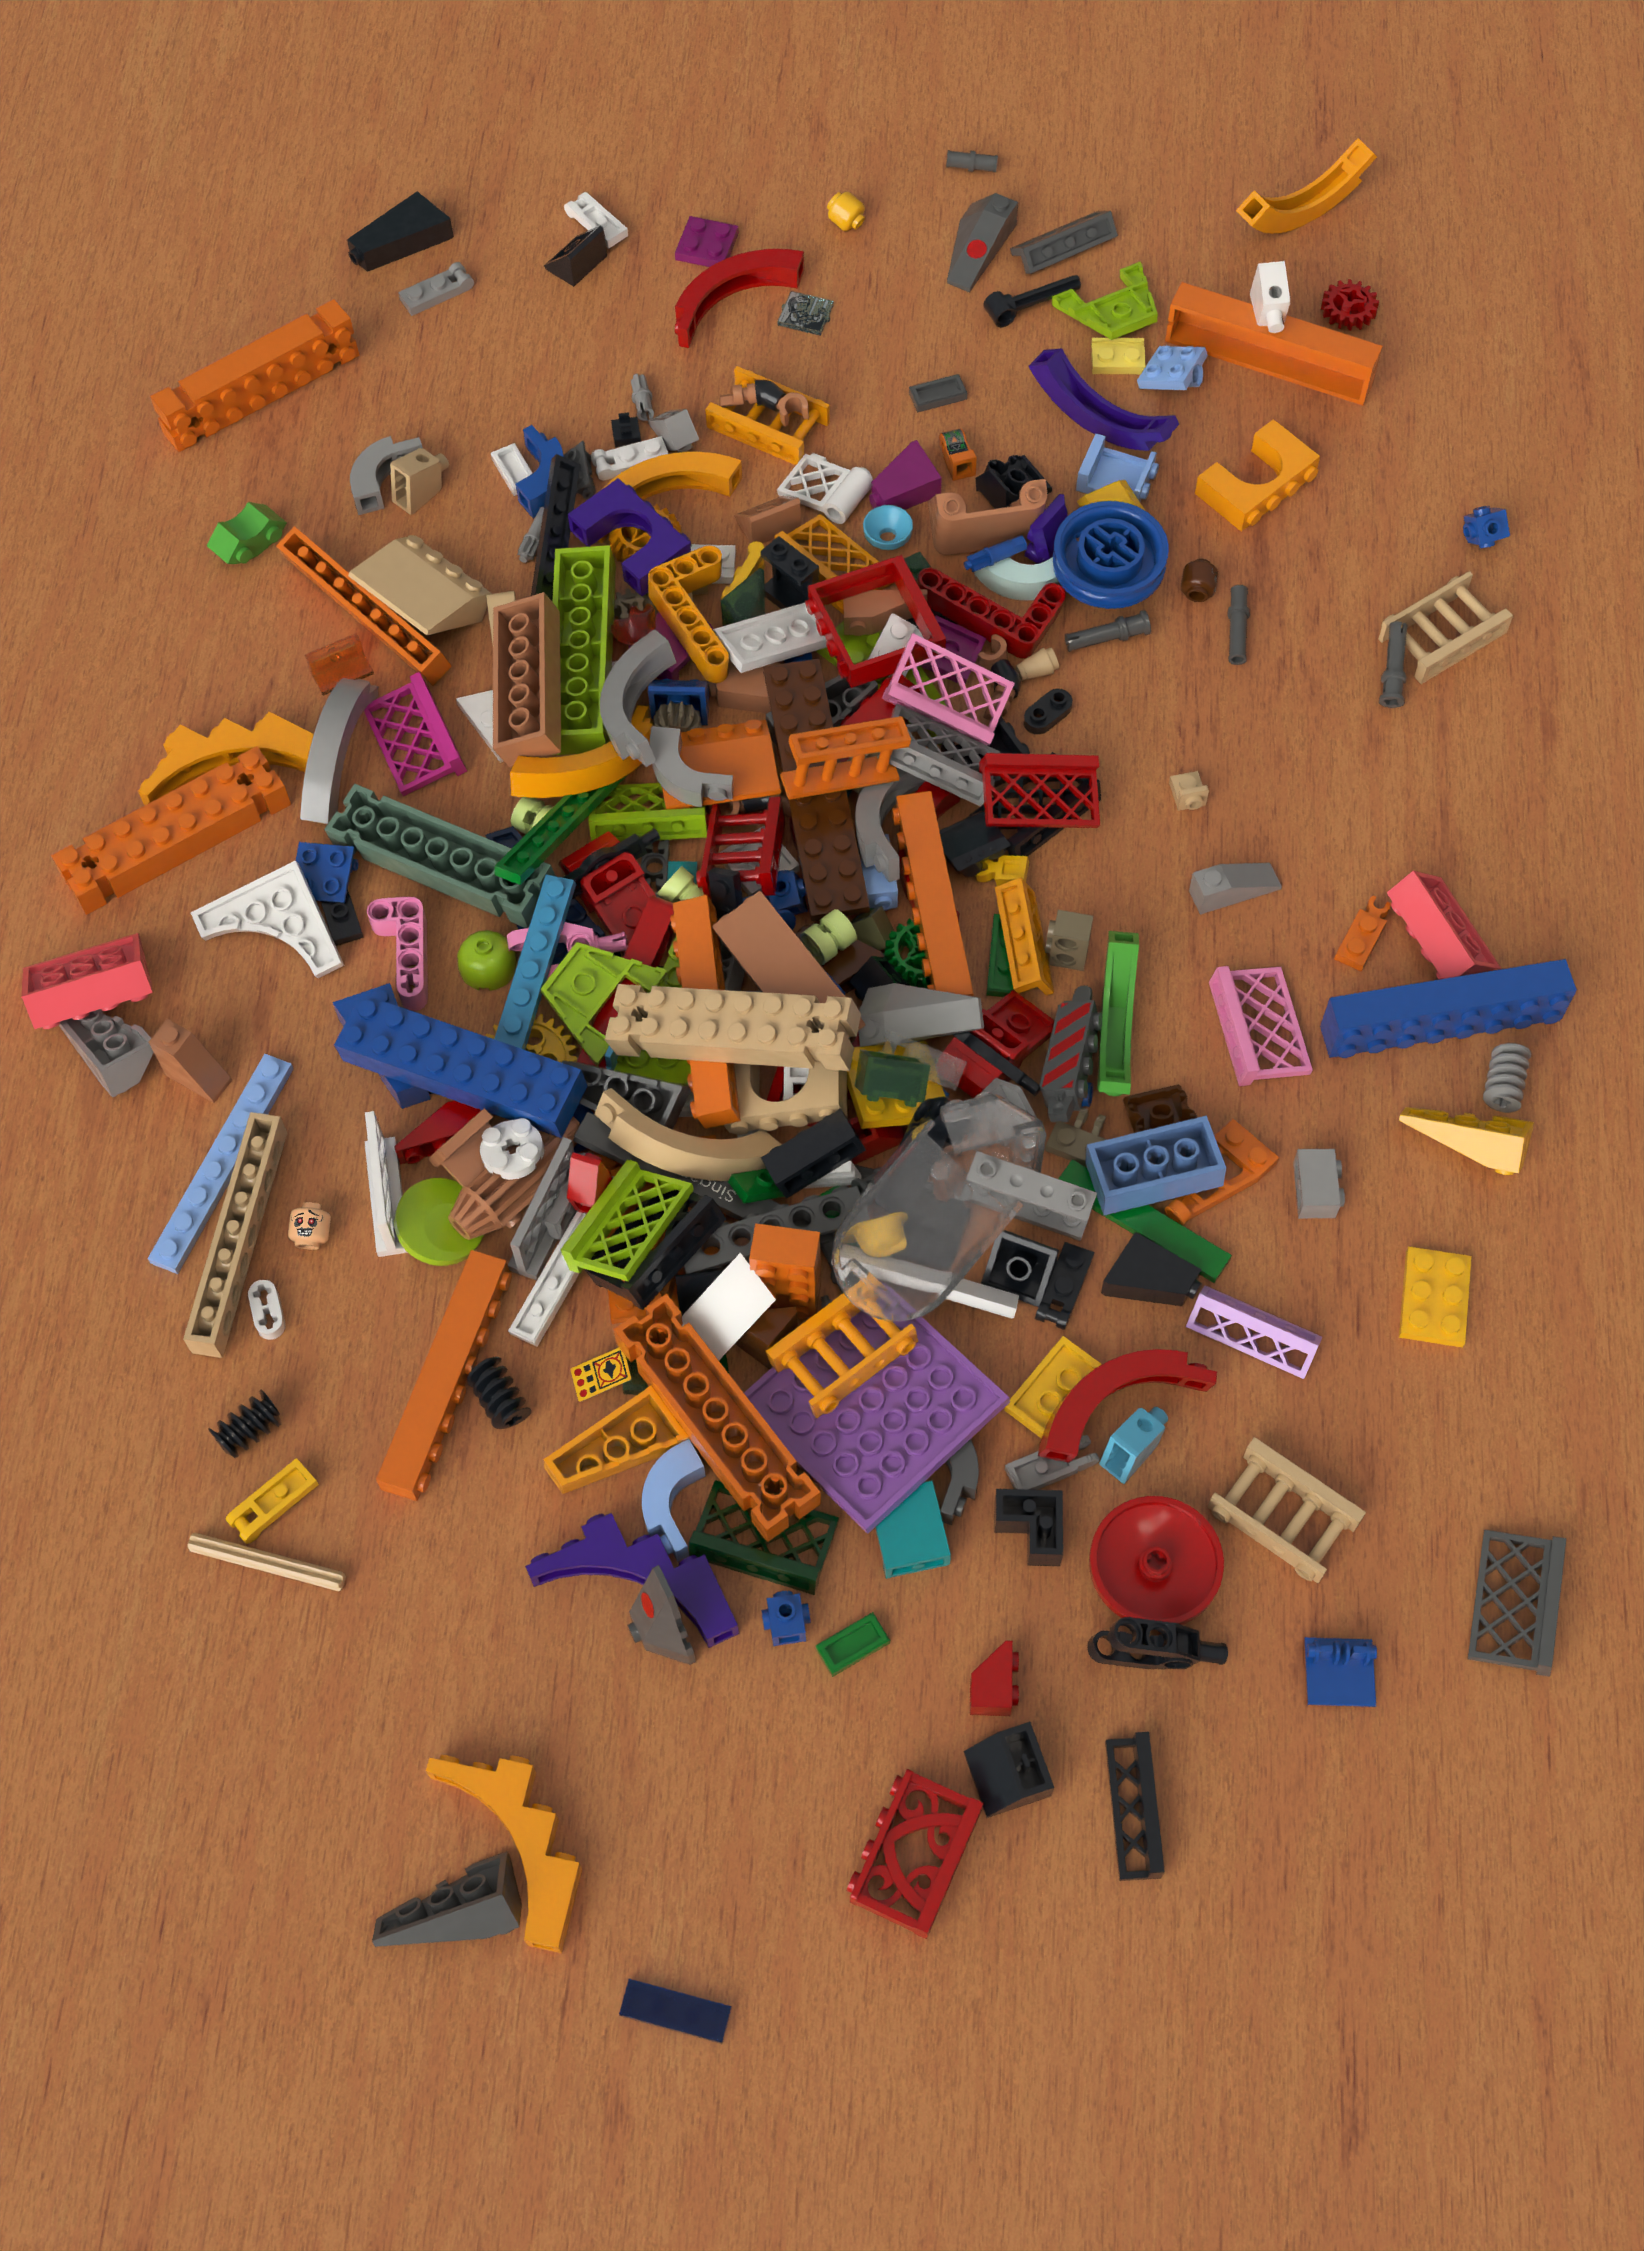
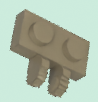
M1082 1107L1074 1126L1060 1121L1056 1122L1046 1144L1045 1151L1070 1161L1073 1159L1086 1166L1087 1144L1107 1140L1099 1136L1106 1116L1099 1114L1094 1122L1092 1133L1081 1130L1088 1117V1109Z

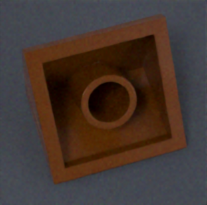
M797 1307L767 1309L735 1344L770 1370L772 1365L766 1350L798 1327Z

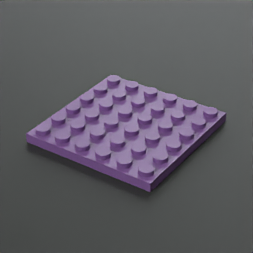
M874 1277L872 1280L877 1286L879 1298L876 1299V1303L901 1331L911 1323L916 1328L918 1342L911 1352L897 1357L839 1401L838 1406L832 1412L822 1414L818 1418L813 1415L808 1402L814 1396L790 1368H785L777 1373L772 1367L744 1392L795 1458L797 1465L867 1534L1010 1403L1009 1396L881 1279ZM860 1311L851 1318V1323L875 1350L891 1339L867 1311ZM835 1330L826 1337L825 1341L849 1369L865 1359L841 1330ZM810 1349L800 1357L799 1360L824 1389L839 1378L816 1349Z

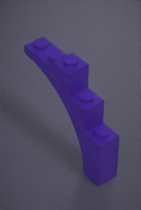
M612 1513L608 1515L598 1514L588 1519L586 1525L581 1526L585 1539L581 1541L579 1539L571 1540L565 1543L561 1550L550 1555L549 1553L540 1554L531 1560V1564L525 1566L533 1586L536 1587L559 1578L579 1575L613 1576L644 1585L652 1568L659 1565L674 1595L677 1606L697 1627L708 1648L739 1634L738 1624L705 1554L698 1558L696 1555L689 1556L680 1561L679 1566L674 1568L658 1534L653 1536L649 1534L643 1535L632 1542L633 1545L627 1547Z

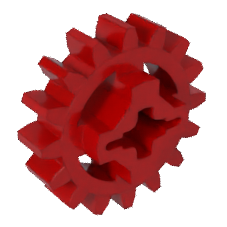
M1348 279L1347 284H1344L1339 280L1337 287L1331 284L1328 291H1324L1321 303V310H1324L1323 318L1330 317L1329 324L1338 323V329L1347 326L1348 331H1351L1352 327L1356 326L1361 330L1363 323L1369 326L1371 320L1376 318L1379 300H1376L1377 293H1370L1371 286L1363 288L1361 281L1353 284L1352 280Z

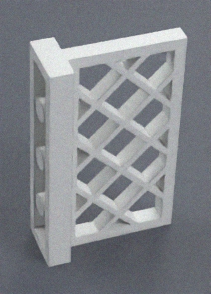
M374 1111L365 1112L368 1141H364L376 1253L378 1257L407 1253L400 1244L394 1228L395 1211L403 1196L399 1160L394 1148L397 1141L395 1137H383Z

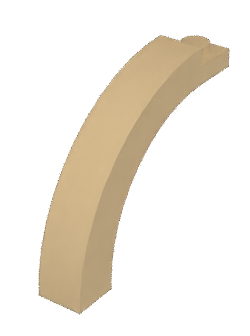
M612 1088L602 1093L594 1114L611 1128L608 1138L622 1149L660 1169L695 1179L729 1181L732 1174L766 1169L761 1157L769 1153L773 1148L782 1145L762 1129L753 1134L734 1139L701 1138L672 1130L642 1114Z

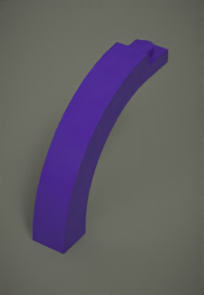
M1062 348L1043 350L1028 366L1042 389L1066 415L1089 432L1106 436L1105 441L1117 446L1149 451L1157 442L1160 443L1168 440L1172 432L1179 425L1175 415H1138L1121 409L1107 401L1081 378L1069 362Z

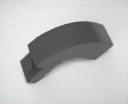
M971 1440L945 1462L951 1474V1482L940 1513L943 1523L949 1525L953 1524L955 1516H962L967 1498L975 1500L979 1464L976 1450Z

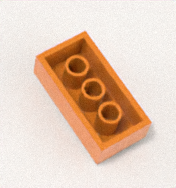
M755 1223L749 1264L750 1270L755 1271L776 1299L768 1309L796 1306L798 1319H806L808 1316L812 1317L817 1313L821 1289L820 1232Z

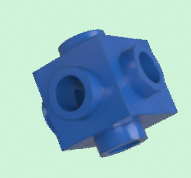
M1481 506L1473 509L1472 514L1464 516L1463 533L1468 543L1479 545V548L1494 546L1496 540L1510 537L1506 509Z
M778 871L775 895L766 896L768 901L777 911L789 910L794 915L808 912L803 878L801 879L794 871Z
M781 1591L773 1594L772 1598H767L768 1609L761 1611L764 1630L771 1629L773 1646L806 1642L805 1624L811 1623L808 1603L801 1604L800 1593L793 1594L792 1591Z

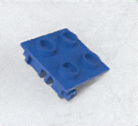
M299 842L296 862L299 863L315 901L345 903L350 873L357 871L359 865L358 860L353 858L355 847Z
M1304 1638L1308 1705L1376 1707L1374 1659L1377 1658V1647L1373 1645L1372 1639Z

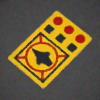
M616 1348L570 1369L579 1402L632 1379L626 1356L620 1348Z

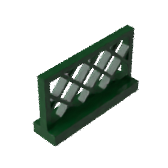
M715 1480L696 1531H693L690 1538L689 1556L696 1555L698 1558L705 1554L708 1563L815 1595L819 1578L839 1523V1517L812 1510L799 1520L794 1513L798 1523L789 1526L767 1542L761 1537L757 1528L752 1523L747 1510L743 1511L737 1502L720 1510L716 1503L718 1493L731 1494L722 1482ZM740 1510L746 1523L731 1529L725 1516ZM718 1519L725 1529V1532L716 1536L704 1533L706 1525ZM816 1522L830 1525L826 1534L815 1539L808 1528L809 1525ZM751 1529L757 1540L746 1546L738 1543L735 1535ZM802 1529L809 1541L793 1548L787 1535ZM782 1538L788 1551L780 1555L770 1553L766 1545ZM823 1543V1546L820 1549L818 1545ZM813 1548L818 1556L816 1566L802 1563L797 1554Z

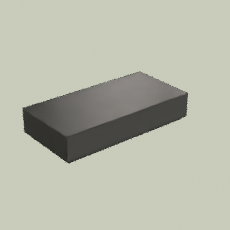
M959 374L909 387V395L917 413L967 400L968 393Z

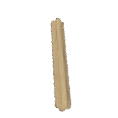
M193 1533L188 1541L187 1548L191 1552L336 1591H341L345 1583V1574L330 1568L198 1533Z

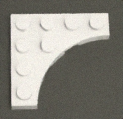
M296 861L191 912L200 936L205 941L233 932L262 933L278 938L296 949L308 963L314 976L317 978L345 966L302 869Z

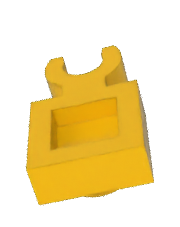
M1002 855L998 858V862L987 859L982 862V869L987 870L981 871L976 875L979 882H988L995 879L996 886L1021 877L1026 882L1029 867L1028 856Z

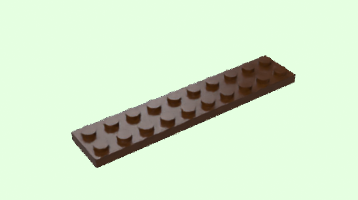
M819 658L763 667L782 772L793 771L797 768L788 742L790 734L833 728ZM825 761L811 763L809 765V768L824 765ZM846 790L788 800L811 921L820 920L834 909L839 910L845 916L869 913L870 905Z

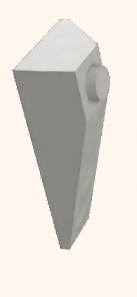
M897 983L868 988L859 1010L861 1018L865 1023V1026L858 1031L860 1047L909 1043L984 1028L981 998Z
M101 1009L89 1012L90 1014L83 1019L72 1020L70 1018L60 1021L59 1027L112 1098L140 1083L154 1053L149 1044L151 1037L142 1027L136 1024L130 1026L116 1015L112 1018L103 1014Z

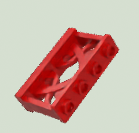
M907 1769L903 1777L897 1775L889 1793L894 1796L889 1809L886 1807L882 1808L875 1825L880 1828L875 1841L868 1840L861 1859L866 1860L861 1873L854 1871L846 1891L851 1893L850 1903L927 1939L981 1814L983 1802L972 1797L968 1798ZM914 1791L926 1793L931 1801V1813L923 1815L924 1807L918 1799V1807L915 1810H909L905 1804L907 1796ZM938 1798L965 1810L963 1816L938 1813ZM899 1811V1814L905 1821L891 1829ZM935 1827H940L939 1835L945 1833L949 1836V1842L946 1845L940 1846L935 1842ZM928 1828L927 1841L933 1854L942 1860L943 1863L940 1868L930 1865L918 1867L905 1878L897 1860L894 1843L908 1834ZM883 1847L886 1866H874ZM920 1875H926L930 1879V1886L927 1889L920 1888L919 1881L914 1889L910 1884ZM880 1876L884 1880V1885L878 1890H887L894 1883L897 1888L896 1892L885 1900L874 1899L868 1891V1884L873 1877ZM902 1896L913 1909L920 1913V1916L916 1920L890 1907Z

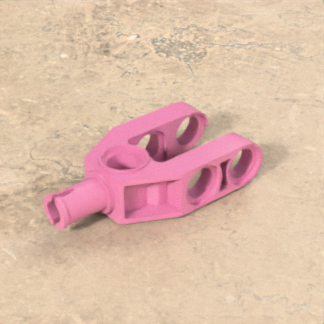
M567 922L564 923L558 942H564L567 945L568 952L576 942L612 953L626 951L628 947L625 932L598 937L592 928ZM529 928L508 933L509 951H522ZM559 964L551 965L548 978Z

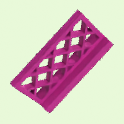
M420 672L409 676L412 681L411 683L372 701L364 709L365 715L403 796L454 771L457 776L467 772L430 689ZM412 693L413 699L409 707L398 705L402 697ZM382 707L388 709L383 720L374 718L372 712ZM395 711L406 713L401 724L390 722ZM413 715L423 717L419 729L408 726ZM387 727L398 730L393 741L383 739ZM405 732L416 734L411 746L400 743ZM422 736L433 739L429 750L418 748ZM397 749L408 751L403 763L393 760ZM415 753L425 756L421 767L410 765ZM432 758L443 760L444 766L434 771L428 769ZM407 770L418 773L414 781L404 785L402 780Z

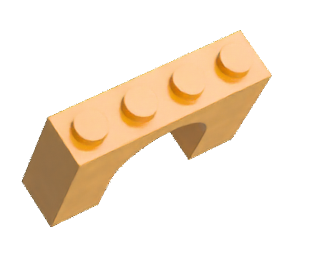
M1274 419L1254 434L1251 452L1276 472L1277 477L1274 480L1265 484H1249L1239 480L1218 462L1210 466L1197 478L1195 495L1241 532L1248 526L1255 525L1266 512L1275 510L1287 496H1293L1305 482H1311L1319 471L1320 456Z

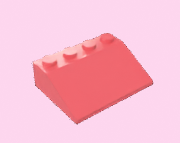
M139 933L23 968L22 999L34 1029L41 1027L43 1029H50L58 1026L60 1021L70 1018L72 1020L83 1019L90 1014L89 1012L99 1009L102 1011L112 1010L121 1002L131 1000V1002L141 1001L147 998L148 994L152 993V982Z

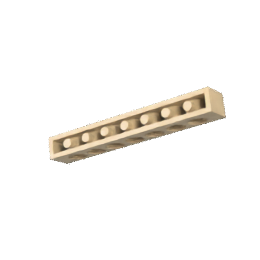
M250 1112L183 1338L193 1354L223 1358L287 1136L286 1128L280 1116Z

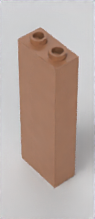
M761 891L746 898L740 906L729 914L722 916L712 926L722 943L761 992L815 995L820 1003H826L827 996L846 997ZM861 1017L858 1031L865 1026Z

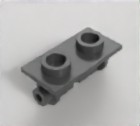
M582 441L564 454V458L580 464L576 494L579 493L585 499H589L594 496L596 488L593 478L590 477L592 475L591 455L585 450V443Z

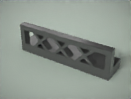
M1096 211L1010 248L1012 256H1021L1026 274H1031L1115 238L1118 234L1111 211Z

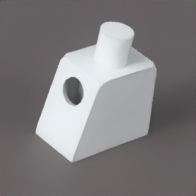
M1285 261L1259 263L1250 291L1257 325L1268 326L1270 333H1278L1284 329V322L1290 306Z

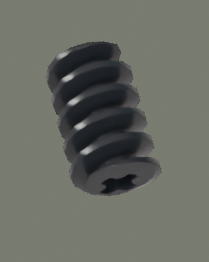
M491 1357L480 1362L472 1369L467 1377V1383L473 1387V1393L479 1398L480 1405L486 1408L485 1414L491 1419L492 1426L496 1429L510 1428L528 1418L532 1413L531 1408L520 1409L526 1402L525 1398H515L520 1391L519 1388L516 1386L508 1388L513 1383V1378L511 1376L503 1377L507 1373L506 1366L497 1367L501 1362L500 1357Z
M262 1389L259 1391L262 1401L253 1396L250 1397L251 1409L242 1404L239 1405L240 1417L232 1412L227 1414L230 1424L228 1425L219 1420L217 1422L218 1433L208 1428L225 1453L235 1459L239 1456L237 1446L245 1450L249 1449L248 1438L255 1442L260 1441L258 1430L268 1435L271 1433L268 1425L269 1422L278 1427L281 1425L279 1411Z

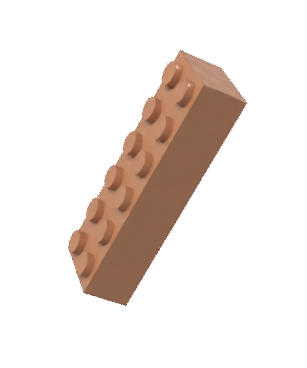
M544 592L493 608V750L509 767L514 765L518 756L544 758L561 753L560 611Z

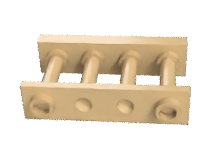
M1470 571L1460 577L1455 576L1447 585L1400 613L1388 616L1382 622L1378 638L1381 643L1389 639V624L1400 621L1402 625L1406 623L1408 627L1417 623L1440 647L1432 653L1426 652L1408 633L1406 634L1405 647L1418 660L1414 677L1420 684H1423L1506 634L1509 629L1513 615L1506 608L1497 614H1491L1468 591L1473 576ZM1459 597L1479 617L1482 623L1475 627L1469 626L1448 603ZM1438 610L1461 635L1454 640L1447 639L1426 616Z
M1254 1437L1243 1456L1247 1460L1248 1466L1226 1497L1223 1498L1214 1493L1207 1508L1212 1510L1211 1513L1216 1519L1223 1523H1231L1295 1567L1296 1573L1303 1579L1308 1581L1314 1580L1319 1584L1327 1571L1319 1563L1341 1531L1349 1529L1354 1532L1366 1512ZM1265 1472L1275 1479L1276 1484L1253 1517H1250L1237 1508L1236 1505L1259 1473ZM1293 1491L1302 1497L1304 1503L1281 1536H1278L1265 1527L1264 1523L1285 1493ZM1320 1509L1330 1516L1332 1522L1307 1556L1291 1544L1313 1512Z

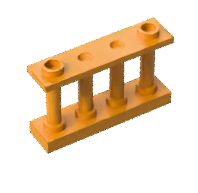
M738 366L734 369L735 385H742V388L747 387V384L755 383V380L772 381ZM777 382L774 383L786 394L792 392L800 393L808 402L809 420L804 419L793 436L779 431L783 426L780 420V413L777 414L770 426L757 422L756 420L766 408L762 405L757 406V403L754 404L747 416L733 412L737 405L721 407L710 402L705 409L707 428L794 465H797L804 456V441L802 440L814 423L818 422L825 426H828L830 423L829 404ZM794 411V413L803 416L800 412Z
M869 1275L865 1276L766 1350L770 1364L777 1373L785 1368H790L814 1396L808 1402L816 1418L822 1414L832 1412L838 1406L839 1401L897 1357L911 1352L918 1342L916 1328L912 1323L901 1331L876 1303L879 1294L876 1283ZM860 1311H867L891 1338L876 1350L851 1323V1318ZM835 1330H841L865 1357V1359L851 1369L848 1368L825 1341L826 1337ZM810 1349H816L839 1376L836 1381L825 1389L799 1360Z

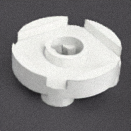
M519 1118L517 1120L504 1121L487 1128L482 1134L483 1140L480 1145V1155L484 1166L490 1173L499 1174L503 1179L513 1180L529 1175L536 1169L535 1164L539 1161L540 1157L541 1159L543 1158L544 1144L541 1135L527 1119ZM512 1145L519 1146L514 1154H510L505 1149Z

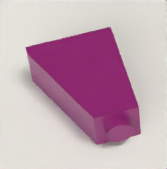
M917 440L912 441L871 482L869 500L873 509L882 505H893L906 510L930 500L936 494H941L942 477Z

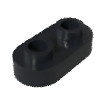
M1053 689L1032 704L1024 714V727L1032 734H1044L1064 719L1072 709L1073 700L1070 693L1063 689Z

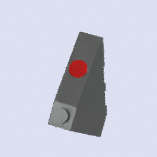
M995 193L970 205L960 219L947 284L970 293L1016 227L1017 201Z
M658 1565L652 1568L629 1613L632 1623L627 1626L634 1642L641 1641L646 1651L691 1665L696 1662L695 1654L690 1642L687 1643L685 1639L688 1637V1634L682 1623V1617L676 1600Z

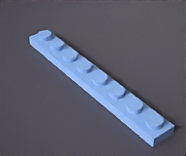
M268 1054L263 1055L147 1258L150 1264L176 1274L179 1273L229 1185L250 1112L269 1114L293 1071L291 1063Z

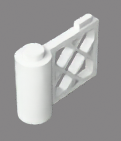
M815 453L811 455L805 454L779 486L777 493L778 496L798 497L802 505L823 512L829 520L836 524H843L871 489L873 478L866 468L853 467L851 470L827 462L826 457ZM807 465L818 468V471L803 474V470ZM834 474L840 476L837 480L827 483L824 478ZM821 478L822 484L807 487V481ZM803 483L804 489L797 491L789 490L792 485ZM824 491L826 493L821 501L810 497V495Z

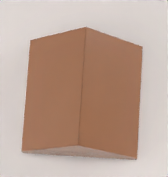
M781 496L734 516L750 543L757 541L763 544L774 539V536L781 531L787 534L801 526V503L798 497Z

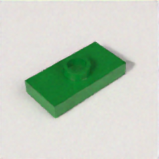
M767 1168L732 1174L728 1181L744 1204L785 1197L775 1185Z

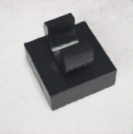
M629 412L618 414L619 419L611 420L615 448L641 442L637 417H630Z

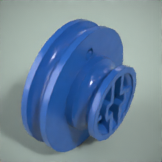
M1100 501L1087 504L1068 515L1057 530L1053 552L1054 573L1065 591L1085 604L1105 609L1129 607L1147 599L1160 586L1165 575L1168 560V539L1160 523L1148 512L1135 505L1119 501Z

